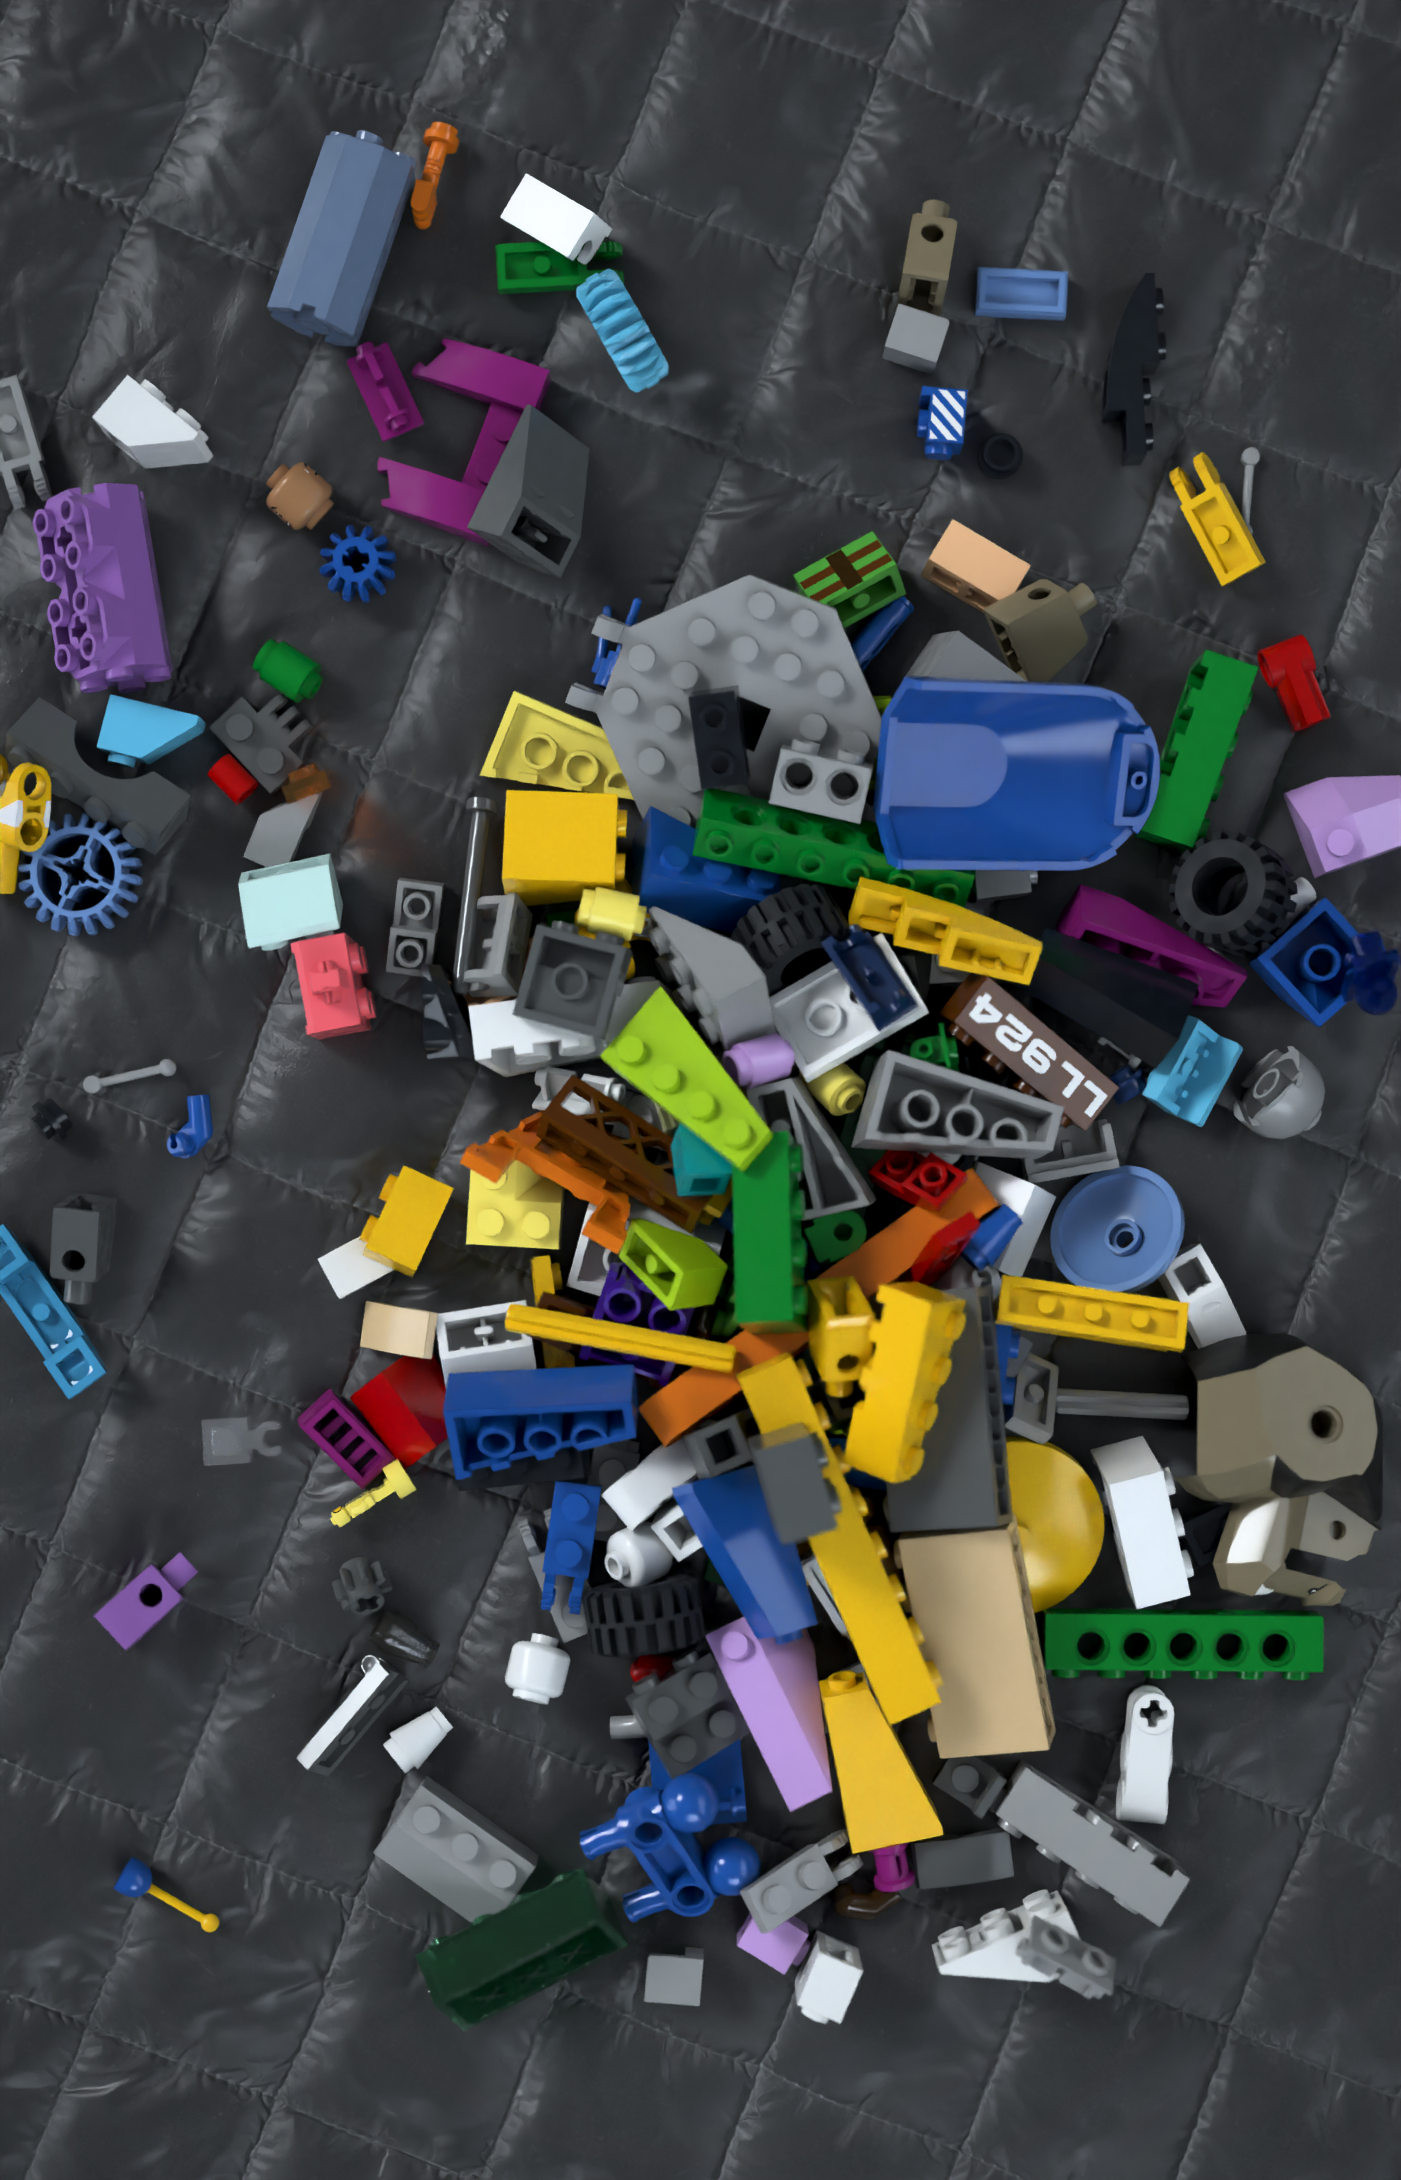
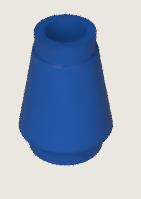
M1002 1204L998 1209H995L979 1220V1229L960 1254L978 1272H981L986 1266L993 1267L1017 1232V1229L1023 1224L1019 1216L1005 1204Z

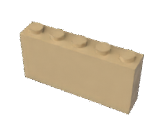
M1013 1513V1522L997 1527L902 1531L898 1541L894 1543V1558L897 1568H903L906 1584L903 1585V1591L906 1600L903 1601V1605L907 1613L912 1612V1616H914L925 1640L924 1643L918 1645L924 1662L930 1659L934 1661L944 1684L936 1688L942 1702L930 1707L931 1714L928 1716L929 1738L931 1742H937L940 1759L1049 1750L1056 1728L1016 1514Z

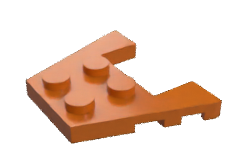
M543 1110L521 1120L519 1126L509 1132L504 1130L498 1131L490 1136L488 1142L480 1146L474 1143L466 1148L460 1163L495 1184L514 1160H518L530 1167L535 1174L547 1177L570 1190L578 1199L589 1201L596 1205L597 1208L587 1220L581 1234L618 1255L627 1238L625 1226L630 1213L629 1194L536 1136ZM605 1129L606 1134L615 1140H622L620 1137L611 1134V1132Z

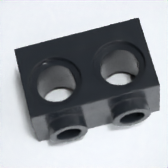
M738 685L692 691L688 696L701 790L748 784L751 775Z

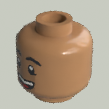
M305 462L296 463L290 469L283 463L265 483L272 489L266 499L268 508L294 530H300L305 526L312 530L335 504L330 500L333 492L332 486Z

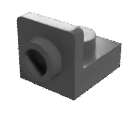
M979 1756L946 1758L932 1779L934 1785L972 1809L973 1814L981 1819L987 1810L994 1813L1007 1794V1789L1003 1787L1006 1783L1003 1772Z

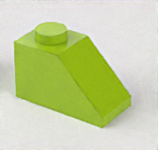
M633 1218L627 1231V1238L619 1255V1258L670 1311L714 1304L728 1267L702 1239L641 1218Z

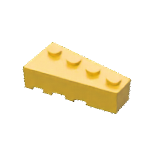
M917 1282L880 1284L877 1301L885 1303L883 1316L880 1321L874 1320L871 1325L868 1340L875 1342V1354L868 1364L863 1366L859 1382L862 1390L867 1393L865 1401L861 1400L854 1407L843 1463L891 1483L910 1480L921 1467L924 1458V1450L921 1448L925 1432L935 1422L938 1412V1405L935 1403L939 1386L946 1382L950 1374L952 1360L948 1357L953 1341L957 1340L961 1335L966 1321V1315L962 1313L966 1300Z

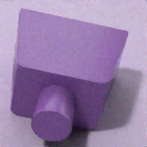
M181 1552L161 1570L155 1564H151L99 1610L94 1617L124 1650H128L185 1598L179 1590L198 1573V1570ZM154 1584L161 1589L162 1598L151 1606L144 1600V1592Z

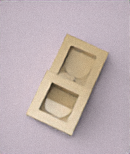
M366 1301L360 1346L394 1354L432 1359L438 1313Z

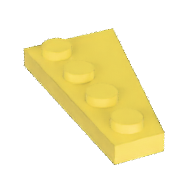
M518 691L513 692L480 776L516 780L518 782L554 786L575 791L618 794L619 798L634 800L602 727Z

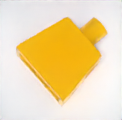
M854 1276L807 1280L810 1355L822 1380L825 1381V1392L834 1397L849 1396L853 1393V1381L860 1380L863 1366L868 1364L872 1358L873 1342L868 1339L875 1316Z

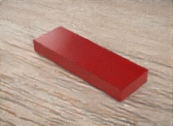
M971 1210L933 1233L900 1283L917 1282L929 1286L939 1280L951 1268L979 1229L980 1222Z

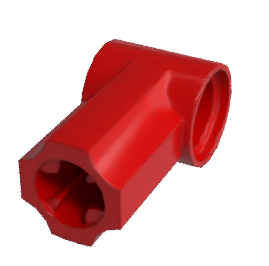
M1302 634L1258 650L1257 659L1261 673L1267 685L1275 689L1292 733L1311 727L1331 717L1314 675L1316 663L1312 649Z

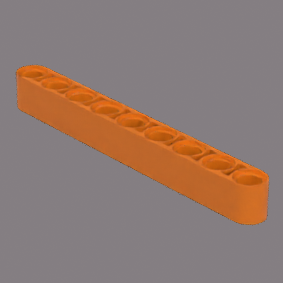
M973 1168L968 1169L964 1172L967 1174L968 1180L939 1212L915 1206L865 1242L858 1250L844 1257L815 1279L854 1276L869 1304L871 1302L870 1296H878L880 1284L898 1283L903 1279L933 1233L970 1210L979 1221L1001 1205ZM809 1327L808 1332L762 1335H752L748 1331L743 1330L725 1343L736 1348L734 1365L731 1372L726 1373L693 1366L646 1400L638 1410L663 1446L668 1447L744 1394L737 1379V1373L785 1352H788L793 1359L809 1347Z

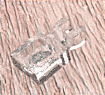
M250 1416L201 1420L204 1466L251 1463L252 1450L255 1449L265 1456H276L284 1451L283 1446L272 1447L265 1442V1434L268 1430L282 1428V1422L270 1420L259 1425L257 1429H250Z

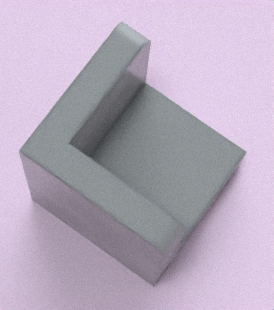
M899 303L885 343L882 359L928 374H934L949 327V320Z
M685 1947V1956L650 1953L647 1961L644 2002L700 2006L704 1948Z

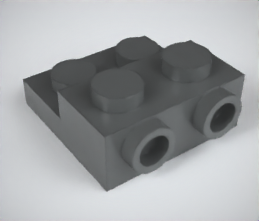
M553 920L551 928L537 924L512 1015L605 1040L617 996L621 997L633 952L623 946V938L615 935L597 932L596 938L592 939L578 935L580 928L568 923Z
M695 1648L683 1652L671 1661L672 1669L659 1677L656 1673L643 1677L633 1684L632 1689L634 1692L625 1697L627 1704L672 1780L680 1774H685L751 1732L710 1652L703 1649L697 1652Z

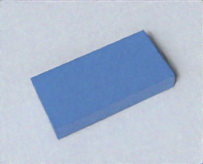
M978 267L975 316L1064 321L1067 307L1068 272Z

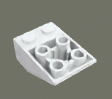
M1044 1889L1025 1897L1022 1900L1024 1905L1007 1912L1005 1908H999L988 1912L980 1918L981 1924L967 1930L959 1926L943 1932L938 1936L939 1942L931 1946L941 1974L1049 1982L1059 1978V1974L1063 1970L1057 1968L1049 1977L1029 1965L1022 1964L1021 1957L1015 1954L1020 1940L1023 1937L1029 1939L1032 1917L1036 1915L1050 1924L1062 1928L1078 1939L1080 1937L1058 1890L1049 1893L1048 1890Z

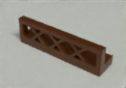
M573 1074L542 1113L536 1136L690 1234L693 1233L714 1195L678 1196L670 1147L673 1141L671 1136ZM575 1093L590 1103L592 1114L575 1115L564 1108L563 1105L571 1094ZM621 1122L629 1128L631 1138L622 1140L611 1138L606 1134L603 1123ZM659 1146L667 1151L670 1163L652 1164L645 1159L643 1148Z

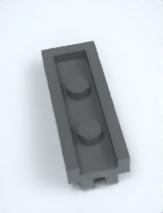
M368 1655L362 1660L361 1668L366 1676L296 1757L307 1770L326 1776L332 1773L408 1683V1680L398 1669L393 1668L386 1660L372 1655Z

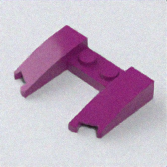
M445 338L441 342L445 350L427 367L421 362L415 365L412 370V376L491 405L463 480L459 482L426 470L379 457L377 463L379 474L388 473L390 498L382 499L381 504L384 509L488 547L489 542L468 529L467 526L526 405H532L540 411L551 382L550 371L517 358Z

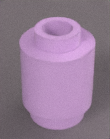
M777 1033L734 1044L722 1056L723 1069L737 1087L741 1086L744 1089L754 1088L787 1078L795 1062V1055L791 1044Z

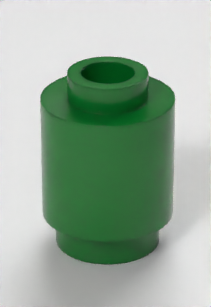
M274 639L268 640L257 654L253 663V670L260 673V680L296 703L300 702L304 697L308 700L312 699L323 682V676L319 675L321 664L285 641L278 643Z

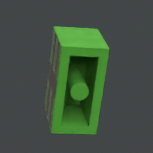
M873 531L793 575L799 593L836 608L844 628L906 594L897 564Z

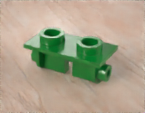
M938 1023L939 1035L921 1038L912 1044L910 1048V1056L912 1058L959 1073V1058L955 1037H945L943 1023Z

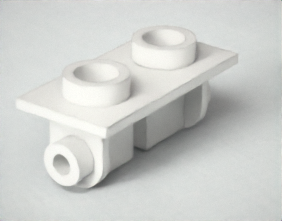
M554 1065L538 1068L535 1074V1084L541 1086V1091L534 1100L532 1108L544 1111L570 1076L573 1074L577 1077L576 1072L556 1068ZM585 1073L581 1078L582 1081L627 1108L634 1096L633 1092L626 1091L624 1084H619L617 1078H604ZM572 1093L563 1105L564 1108L575 1115L592 1114L590 1103L575 1093ZM616 1121V1122H608V1123H605V1124H610V1125H615V1126H616V1124L618 1123V1121Z

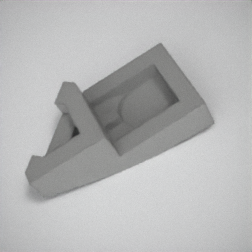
M318 790L312 791L307 795L287 803L284 802L263 812L258 818L243 857L265 867L293 862L303 834L311 825L322 792Z

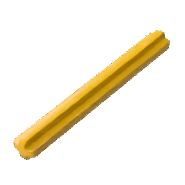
M510 1304L505 1318V1329L511 1332L726 1373L731 1372L733 1369L736 1348L729 1344L519 1304Z

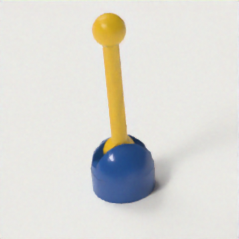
M134 1856L130 1858L113 1887L114 1890L127 1897H138L148 1892L200 1922L202 1929L206 1932H214L219 1927V1918L215 1914L209 1913L205 1915L152 1884L150 1868L146 1863Z

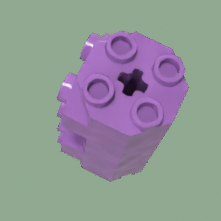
M120 483L93 485L94 492L84 495L81 494L80 487L67 489L47 499L45 509H38L33 518V529L37 535L41 558V576L46 582H55L62 589L59 599L51 600L47 610L55 645L54 660L56 667L61 672H69L79 681L82 693L104 691L108 689V686H118L120 693H132L145 690V682H160L171 679L173 668L144 493L140 491L136 484Z

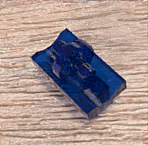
M1379 931L1355 935L1351 937L1349 943L1352 952L1346 954L1343 960L1347 971L1340 989L1344 1002L1353 1001L1356 997L1358 1006L1364 1012L1371 1015H1383L1395 1006L1398 997L1397 987L1393 982L1401 963L1398 949L1385 951Z

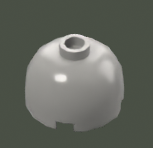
M1287 1046L1289 1052L1285 1054L1276 1049L1257 1062L1241 1084L1244 1088L1250 1087L1245 1093L1242 1102L1235 1097L1233 1103L1234 1116L1253 1132L1266 1138L1286 1139L1295 1136L1302 1131L1311 1129L1321 1117V1109L1325 1098V1084L1321 1072L1306 1056L1293 1046Z

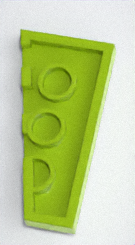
M662 986L656 990L600 1055L604 1063L741 1172H744L773 1138L769 1128Z

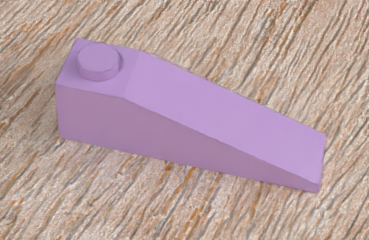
M1401 775L1327 777L1283 794L1314 878L1401 847Z
M742 1617L705 1635L789 1811L792 1812L833 1792L816 1667L815 1644L807 1628L801 1629L803 1638L776 1645L774 1637L756 1639L747 1621Z

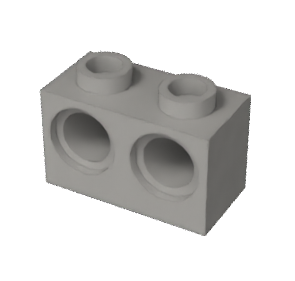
M793 739L792 745L783 744L780 750L769 803L860 824L873 768L872 763L864 762L866 755L846 749H838L837 756L819 752L820 744L802 739ZM795 762L807 764L813 773L812 780L805 785L793 784L787 777L788 766ZM842 772L852 774L858 781V789L851 795L844 796L838 794L832 787V779L835 775Z

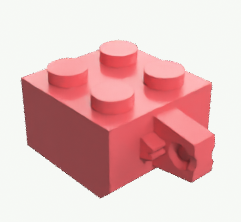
M345 933L291 943L306 1014L307 1035L319 1040L371 1030L370 1019L376 1018L377 1014L372 991H367V988L363 987L361 974L368 973L364 947H359L358 942H355Z

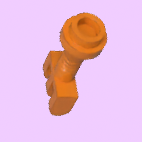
M433 122L431 128L425 130L423 137L424 144L430 149L421 180H416L411 198L414 224L419 229H426L432 223L437 205L436 191L446 155L456 153L460 142L457 137V129L444 122Z

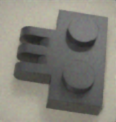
M282 693L274 697L258 713L241 697L209 728L273 796L306 766L291 748L313 726L305 719L293 730L288 727L301 713L293 706L280 717L276 714L288 702V699Z

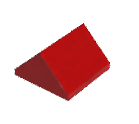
M433 1354L432 1359L404 1355L350 1396L353 1403L391 1454L400 1461L404 1470L448 1438L443 1413L446 1386L442 1366Z

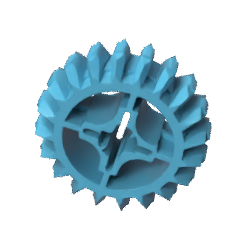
M608 268L599 274L595 273L585 279L586 282L577 287L576 296L629 389L638 393L645 388L649 389L658 384L660 379L668 375L669 365L617 273Z

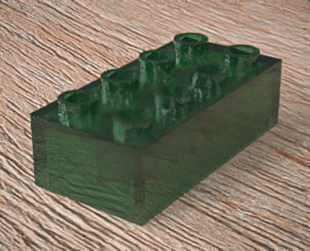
M582 1868L578 1871L570 1870L561 1873L554 1878L551 1885L536 1893L527 1892L519 1895L511 1902V1906L495 1914H484L477 1917L470 1923L469 1928L453 1936L446 1935L433 1940L428 1945V1949L417 1954L416 1958L434 2006L462 2030L466 2031L629 1946L609 1896Z

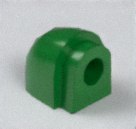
M852 1209L812 1218V1222L802 1225L818 1263L826 1259H830L833 1262L855 1252L864 1243L867 1232L865 1222Z

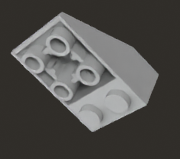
M655 906L648 909L652 923V929L648 930V936L654 949L659 954V957L654 960L656 968L665 983L668 984L673 981L678 988L676 989L678 999L688 1014L695 1012L699 1017V1027L710 1045L717 1043L722 1051L726 1052L734 1044L776 1032L765 975L741 944Z

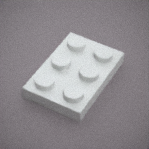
M882 932L873 937V939L918 1007L878 1032L832 961L769 997L774 1025L780 1036L791 1044L795 1055V1062L807 1083L929 1013Z

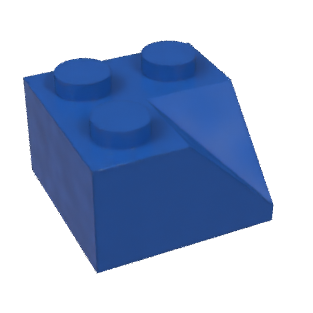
M1326 897L1310 906L1287 927L1286 931L1277 936L1278 940L1272 945L1268 944L1248 962L1251 968L1281 1000L1317 1028L1323 1025L1388 966Z

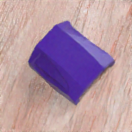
M611 1263L592 1319L685 1336L695 1307L670 1311L625 1263ZM582 1345L579 1358L588 1360L591 1357L612 1365L634 1364L636 1373L659 1380L658 1385L664 1387L668 1385L676 1364Z

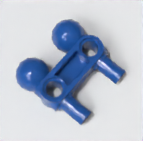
M695 1773L680 1774L667 1783L664 1791L656 1787L638 1788L628 1795L625 1805L617 1808L614 1819L580 1832L582 1850L590 1861L600 1855L626 1846L632 1850L653 1883L623 1894L625 1913L633 1923L665 1909L685 1917L702 1915L709 1911L714 1899L720 1897L721 1894L725 1896L741 1895L740 1890L752 1884L759 1877L761 1862L756 1848L747 1840L738 1837L721 1838L709 1846L707 1852H705L693 1834L701 1832L713 1824L719 1810L720 1799L715 1785L705 1776Z

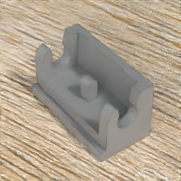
M509 892L507 895L481 897L478 899L477 909H484L481 914L483 924L475 968L464 973L463 981L470 983L468 993L472 997L518 996L533 914L516 892Z
M1106 1119L1093 1121L1086 1131L1074 1125H1070L1066 1129L1059 1127L1052 1152L1038 1159L1020 1158L1023 1179L1030 1183L1120 1168L1112 1127L1110 1123H1107Z

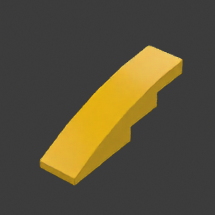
M863 877L859 879L848 917V925L859 924L861 928L892 934L893 945L939 955V966L1026 985L1030 984L1043 948L1042 942L976 912L913 890Z

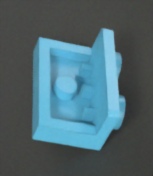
M1188 1015L1179 1040L1158 1067L1151 1071L1148 1076L1147 1086L1142 1095L1165 1112L1201 1127L1206 1122L1235 1067L1243 1047L1237 1042L1218 1035L1200 1019Z

